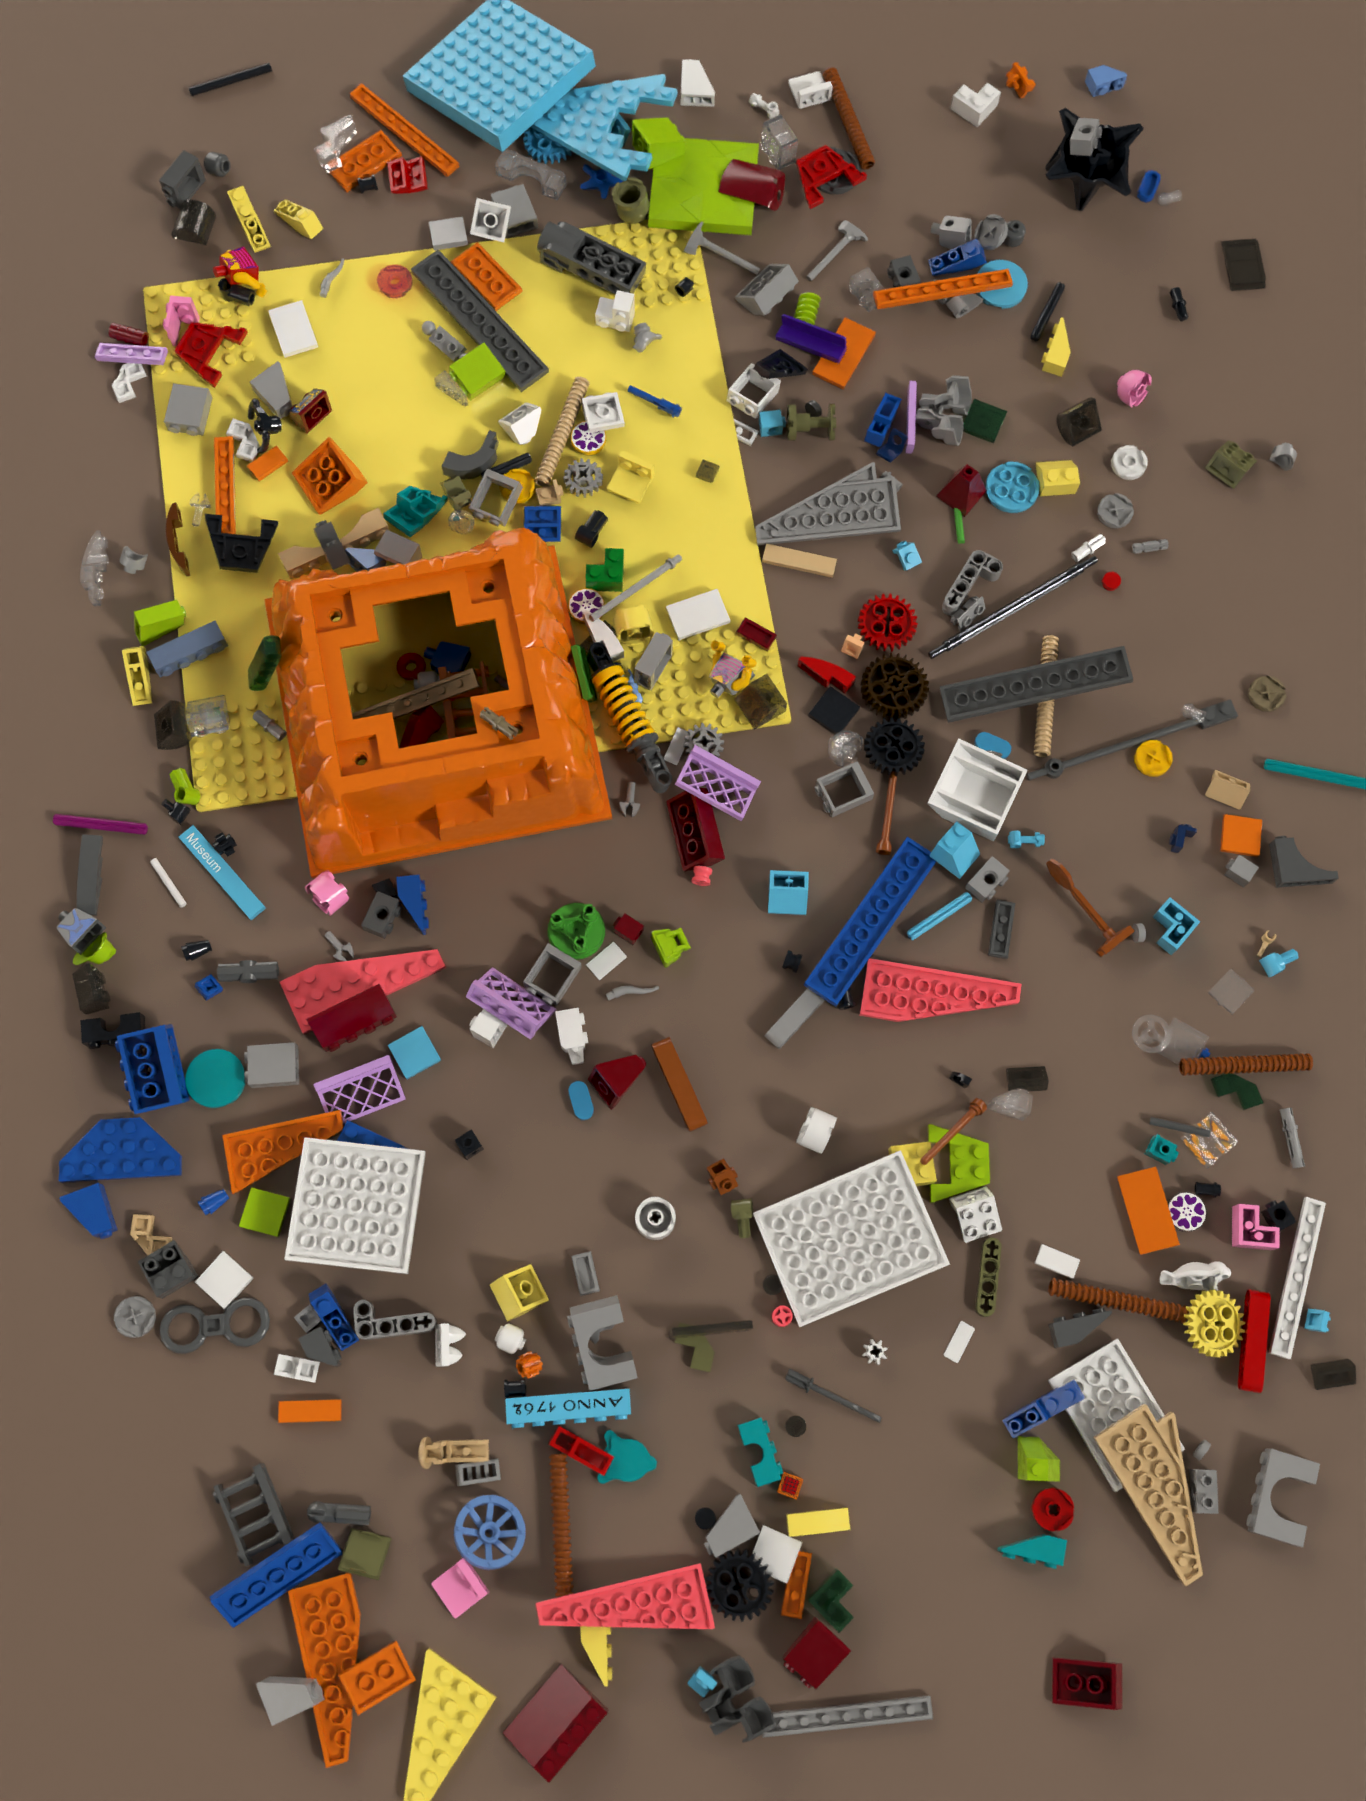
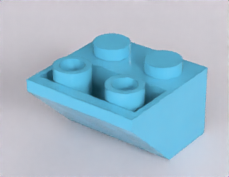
M770 870L769 914L806 915L809 872Z

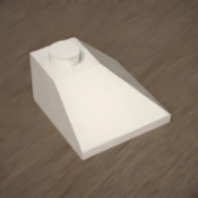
M477 198L470 234L505 242L511 206Z
M526 402L498 420V423L515 443L525 445L536 434L541 408Z

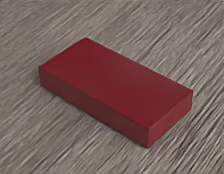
M746 617L736 631V635L767 652L777 638V634Z

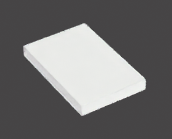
M302 300L268 310L284 358L318 348Z
M718 589L666 606V611L678 640L730 623V618Z

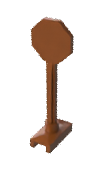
M1053 858L1046 863L1050 874L1056 882L1070 890L1075 900L1102 931V935L1107 941L1096 951L1100 957L1106 955L1134 932V929L1129 925L1116 933L1105 923L1082 893L1074 887L1072 877L1066 868Z

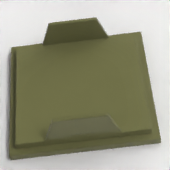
M351 1528L338 1570L379 1581L391 1538Z

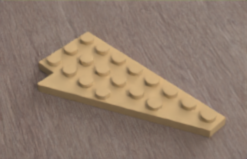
M1143 1404L1094 1436L1093 1439L1184 1586H1187L1201 1577L1203 1572L1176 1417L1174 1412H1169L1156 1421L1148 1406Z

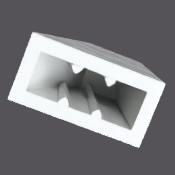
M682 60L681 105L714 107L715 91L700 61Z

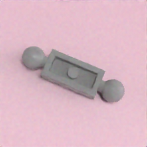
M425 321L422 324L423 333L431 335L429 341L452 361L456 362L468 354L464 353L467 349L441 326L436 329L432 321Z

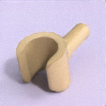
M1269 930L1263 934L1261 938L1263 943L1257 954L1258 957H1262L1268 944H1271L1276 939V934L1272 938L1267 936Z

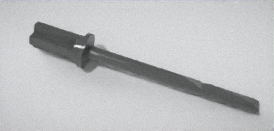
M789 1369L786 1374L785 1380L804 1389L805 1393H808L811 1389L878 1423L881 1422L882 1417L813 1384V1377L810 1379L792 1369Z

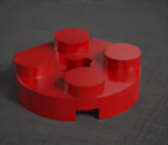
M1046 1488L1035 1496L1031 1505V1511L1035 1521L1043 1529L1062 1531L1073 1521L1074 1503L1065 1491L1056 1488ZM1050 1504L1058 1506L1056 1509L1058 1513L1056 1515L1053 1513L1049 1514Z

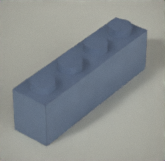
M213 621L147 651V654L155 671L161 678L171 675L180 668H186L197 660H204L212 653L223 651L225 647H228V644L216 621Z

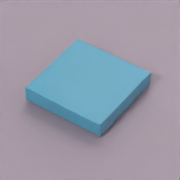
M423 1026L388 1045L406 1079L441 1061Z

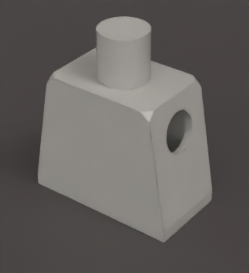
M945 216L941 224L933 222L931 233L939 235V244L952 250L971 241V219Z

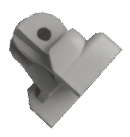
M952 375L945 380L947 393L940 395L922 393L919 401L921 408L916 411V421L921 427L932 429L934 438L943 439L947 445L959 446L963 435V419L961 415H968L972 391L969 377ZM951 408L954 414L961 415H946L942 413L943 410Z

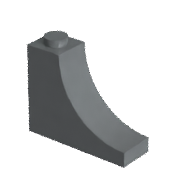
M1278 836L1269 844L1276 888L1333 884L1339 879L1338 871L1323 870L1309 863L1298 851L1294 837Z

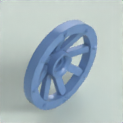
M483 1495L474 1498L462 1508L455 1521L454 1540L461 1556L477 1568L494 1570L508 1565L520 1553L525 1541L526 1530L521 1513L514 1504L500 1496ZM487 1504L485 1523H483L474 1508ZM494 1505L506 1510L495 1523L492 1522ZM467 1514H469L478 1529L463 1527ZM512 1517L516 1530L500 1531V1527ZM485 1532H489L491 1537H487ZM463 1535L478 1537V1540L468 1548ZM517 1537L512 1551L498 1538ZM482 1544L485 1546V1559L473 1554ZM492 1544L498 1550H500L505 1555V1557L493 1560Z

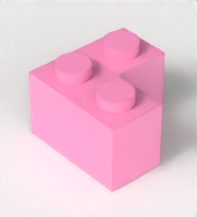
M1238 1204L1232 1206V1247L1264 1250L1280 1248L1279 1227L1259 1226V1205Z

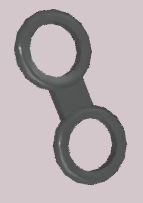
M244 1297L237 1299L227 1306L223 1314L207 1316L194 1305L182 1304L173 1307L165 1314L161 1321L159 1332L161 1340L167 1349L180 1354L195 1351L204 1343L206 1337L224 1335L229 1342L236 1346L248 1347L257 1344L264 1338L269 1329L270 1317L267 1308L255 1298ZM243 1306H252L259 1312L261 1317V1325L258 1332L249 1338H239L232 1332L230 1326L231 1316L238 1308ZM181 1313L194 1315L200 1326L196 1339L187 1345L174 1343L169 1335V1325L172 1319Z

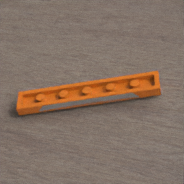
M232 436L214 437L216 515H222L221 533L236 534L234 439Z

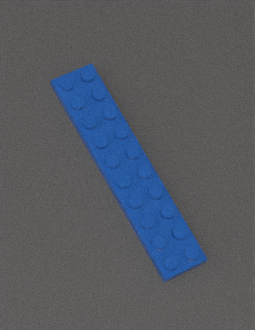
M909 837L905 839L804 983L805 987L836 1007L937 862L929 856L931 854L929 850Z

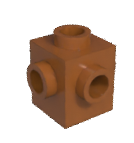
M724 1158L706 1168L710 1175L708 1182L713 1190L717 1189L720 1195L738 1187L735 1179L738 1175L733 1166L729 1167Z

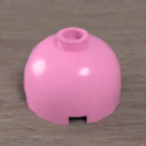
M1131 370L1121 376L1117 382V394L1120 400L1130 407H1133V405L1138 406L1148 393L1146 388L1147 384L1151 385L1150 374L1140 370Z

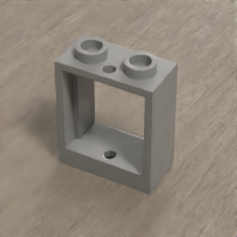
M486 469L469 509L474 517L480 520L485 518L489 520L490 524L497 527L499 525L505 527L523 487L519 481ZM491 483L512 491L500 517L480 509Z
M656 632L634 668L635 683L650 691L672 656L673 640L668 635Z
M858 761L818 778L814 787L818 797L821 796L824 801L823 807L826 813H830L831 817L872 800L874 792ZM852 775L862 796L835 808L824 786Z
M548 943L523 981L524 987H526L525 990L534 996L535 994L541 996V1000L546 1004L557 1006L582 966L579 961ZM549 957L572 970L555 997L532 983Z

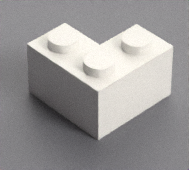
M989 83L978 93L963 85L953 95L951 110L978 127L997 107L1001 92Z
M617 290L614 300L600 297L595 314L596 325L603 328H613L622 332H630L635 315L634 294Z
M482 1009L478 1016L472 1018L469 1026H471L470 1031L474 1038L494 1048L506 1029L507 1024L485 1009Z

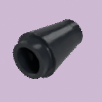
M209 940L185 943L186 945L181 946L186 961H193L212 951Z

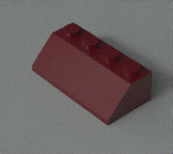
M699 788L702 793H709L707 788ZM683 791L667 800V808L683 871L694 870V866L709 867L724 860L725 856L712 805L687 791Z

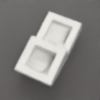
M278 1354L274 1375L315 1383L320 1362Z

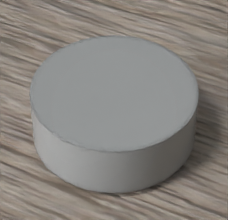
M1142 923L1133 924V941L1135 943L1144 942L1146 939L1145 926Z
M1202 1440L1195 1449L1193 1457L1200 1461L1209 1450L1211 1444L1206 1440Z

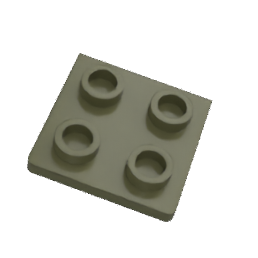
M1228 440L1216 451L1205 469L1234 489L1257 460L1251 453L1239 448L1237 443Z

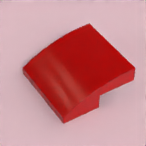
M422 156L405 161L402 157L387 162L390 189L393 194L415 193L428 190L425 161Z

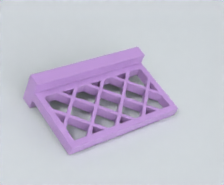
M695 745L690 751L675 785L742 821L761 781ZM690 762L697 765L699 770L692 771L689 765ZM706 772L713 774L716 779L708 780ZM701 774L704 782L697 783L694 775ZM689 776L692 784L688 785L682 782V778ZM722 782H728L732 788L725 790ZM718 783L721 791L713 792L711 784ZM706 785L709 793H702L699 787ZM742 790L749 794L748 798L742 799L739 791ZM734 792L737 800L730 801L727 793ZM723 795L725 803L718 802L716 796ZM739 804L742 810L741 813L736 812L732 805Z
M493 967L479 980L472 982L466 998L530 1040L556 1010V1008L546 1004L536 995L528 993L525 988ZM490 976H494L499 981L491 980ZM494 986H499L502 990H495ZM507 987H511L515 991H508ZM510 997H517L518 1001H512ZM523 998H528L531 1002L524 1001ZM526 1007H531L534 1011H527ZM539 1008H543L547 1012H540Z
M390 1055L314 1084L324 1112H329L327 1105L332 1107L330 1112L334 1108L345 1112L343 1123L406 1100ZM390 1068L392 1073L389 1083L379 1079L381 1072ZM378 1072L377 1077L372 1076V1074ZM367 1076L375 1079L371 1090L360 1086L363 1078ZM377 1081L388 1085L383 1096L373 1092ZM347 1084L356 1086L352 1097L341 1093ZM390 1086L398 1089L399 1098L392 1100L386 1097ZM359 1088L369 1092L365 1103L354 1099ZM332 1091L338 1094L333 1105L325 1101L324 1093ZM371 1094L382 1098L379 1106L372 1107L367 1104ZM340 1095L350 1099L346 1110L336 1106ZM384 1099L389 1101L387 1103L382 1104ZM353 1101L363 1105L359 1114L355 1115L348 1112ZM366 1106L371 1108L369 1110L364 1111ZM347 1114L352 1115L351 1117L345 1119Z

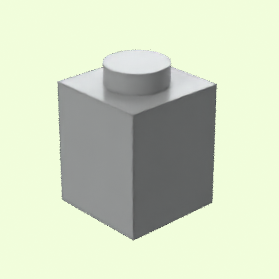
M1238 855L1235 859L1231 858L1225 866L1228 870L1224 875L1245 887L1259 867Z

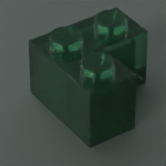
M835 1568L807 1600L840 1633L854 1617L839 1601L854 1585Z

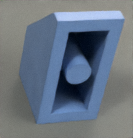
M345 549L350 561L349 565L356 572L361 570L369 571L370 569L386 566L385 559L373 554L374 549Z

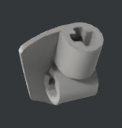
M974 293L937 299L941 304H946L956 318L969 313L983 301L981 297Z

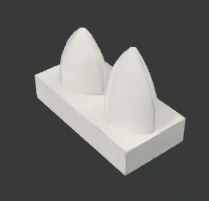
M449 1323L438 1324L435 1327L436 1367L450 1366L462 1357V1353L456 1348L449 1346V1344L461 1340L466 1333L458 1327L449 1325Z

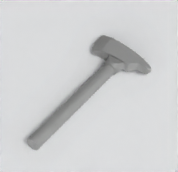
M844 220L838 228L840 232L845 234L844 238L806 276L807 280L811 282L850 241H868V237L858 227Z
M702 221L692 233L684 249V252L696 255L698 245L703 246L756 275L760 271V268L708 241L703 236L701 230Z

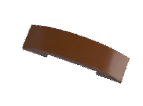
M175 502L172 503L168 512L166 538L175 562L188 577L190 576L188 559L184 551L179 552L176 528L183 527L181 511Z

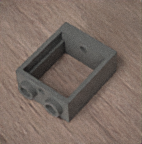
M183 150L160 178L159 182L167 203L172 207L182 210L206 179L198 158Z

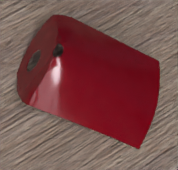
M733 159L722 175L719 193L755 202L777 211L782 203L784 194L785 174L778 169ZM780 190L781 194H780V199H779V201H778V200H777V195H778V191Z

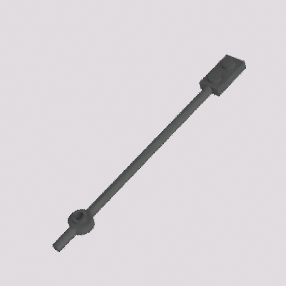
M1230 699L1197 710L1195 712L1196 718L1063 762L1056 758L1050 759L1046 762L1044 768L1027 773L1026 776L1028 780L1045 775L1049 778H1058L1066 768L1200 724L1203 730L1236 719L1238 714ZM1052 765H1056L1058 769H1053Z

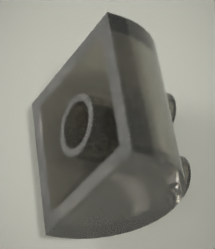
M194 199L184 200L172 231V237L207 245L216 219L214 210L201 201Z
M1089 397L1058 414L1057 426L1059 432L1069 445L1075 446L1102 431L1095 398Z
M170 700L154 714L157 748L161 750L184 747L192 739V732L188 731L187 724L190 722V714L186 713L185 705L182 702Z

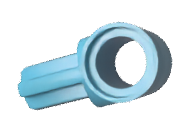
M1291 949L1280 955L1274 952L1259 961L1268 977H1272L1285 970V965L1297 960L1299 956L1297 951Z

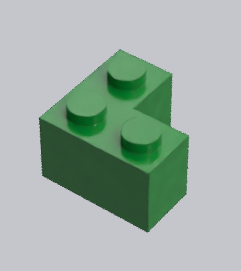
M605 548V565L586 564V588L596 591L623 592L624 549Z

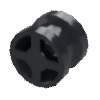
M788 950L782 968H789L797 973L803 955H796Z

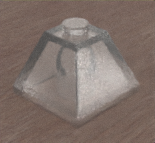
M1017 1088V1090L1014 1089L992 1098L986 1104L987 1109L1024 1121L1031 1114L1033 1095L1028 1094L1027 1090Z

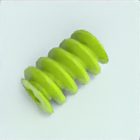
M810 292L801 294L798 298L794 318L815 325L814 321L816 320L817 309L821 301L820 296Z

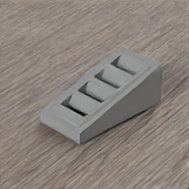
M499 1459L455 1465L457 1486L501 1480ZM488 1464H492L493 1477H489ZM480 1465H483L485 1478H481ZM475 1466L476 1479L474 1480L472 1479L471 1467ZM463 1468H466L467 1481H464Z

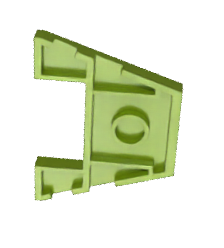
M929 1124L928 1142L937 1143L949 1130ZM959 1133L948 1142L950 1184H930V1203L990 1184L989 1143Z

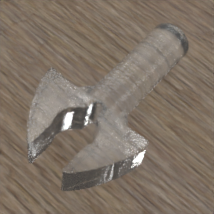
M196 493L189 502L191 506L195 507L192 523L195 527L200 526L203 509L211 508L205 493L204 500L200 504L198 503L199 493Z

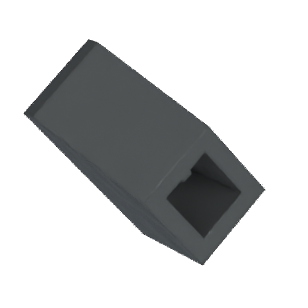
M319 1327L298 1338L306 1357L336 1367L341 1365L339 1361L342 1359L341 1354L337 1348H333L331 1344L333 1337L328 1329L325 1330L323 1327Z

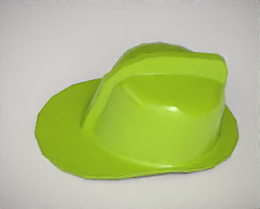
M107 933L100 934L81 955L77 952L73 958V964L80 965L86 961L102 964L109 960L116 953V949L106 939Z

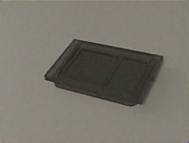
M1256 239L1222 241L1221 244L1231 291L1265 289L1266 277L1258 241Z

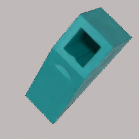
M1042 1534L1000 1546L997 1550L1003 1552V1557L1015 1559L1016 1555L1024 1557V1562L1036 1564V1560L1044 1562V1566L1056 1569L1057 1565L1063 1566L1067 1540Z

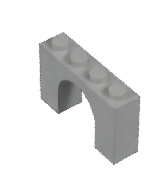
M618 1295L570 1307L571 1315L567 1316L569 1327H574L575 1334H572L574 1347H579L580 1353H576L579 1366L583 1365L584 1367L581 1375L583 1383H588L589 1391L638 1378L631 1351L610 1357H602L594 1354L588 1347L589 1339L595 1331L624 1322Z
M1265 1448V1451L1260 1456L1261 1470L1257 1473L1255 1479L1257 1484L1256 1493H1253L1251 1498L1252 1512L1247 1517L1248 1531L1303 1548L1307 1526L1281 1518L1272 1507L1270 1499L1271 1490L1277 1481L1286 1477L1316 1485L1320 1464L1278 1450Z

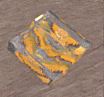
M1210 1112L1194 1125L1195 1127L1211 1130L1209 1138L1185 1133L1180 1137L1206 1169L1238 1143L1213 1112Z

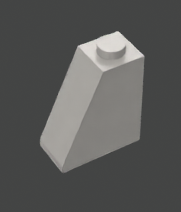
M277 361L252 379L250 384L254 393L276 417L281 419L289 415L292 402L281 364Z
M740 1493L734 1497L705 1537L707 1542L704 1545L709 1555L714 1554L715 1558L760 1534Z
M270 1676L256 1683L272 1726L325 1700L321 1686L318 1684L317 1679Z

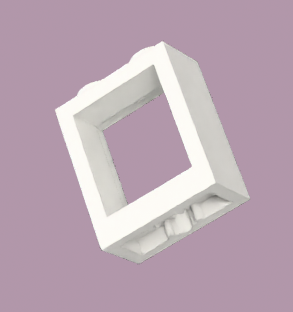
M751 363L729 388L726 401L756 419L759 416V412H762L778 393L781 380L777 378L762 379L758 372L753 369L755 365ZM748 381L767 392L758 404L739 393Z

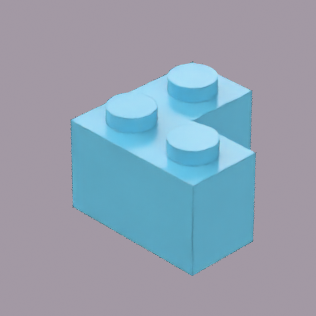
M1169 897L1153 916L1155 920L1167 928L1156 944L1172 955L1200 921Z

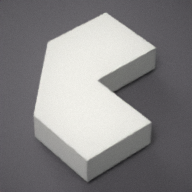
M126 363L122 365L117 379L112 384L119 403L136 397L130 382L146 377L142 364Z
M232 419L226 435L241 441L236 457L253 462L260 447L249 423Z

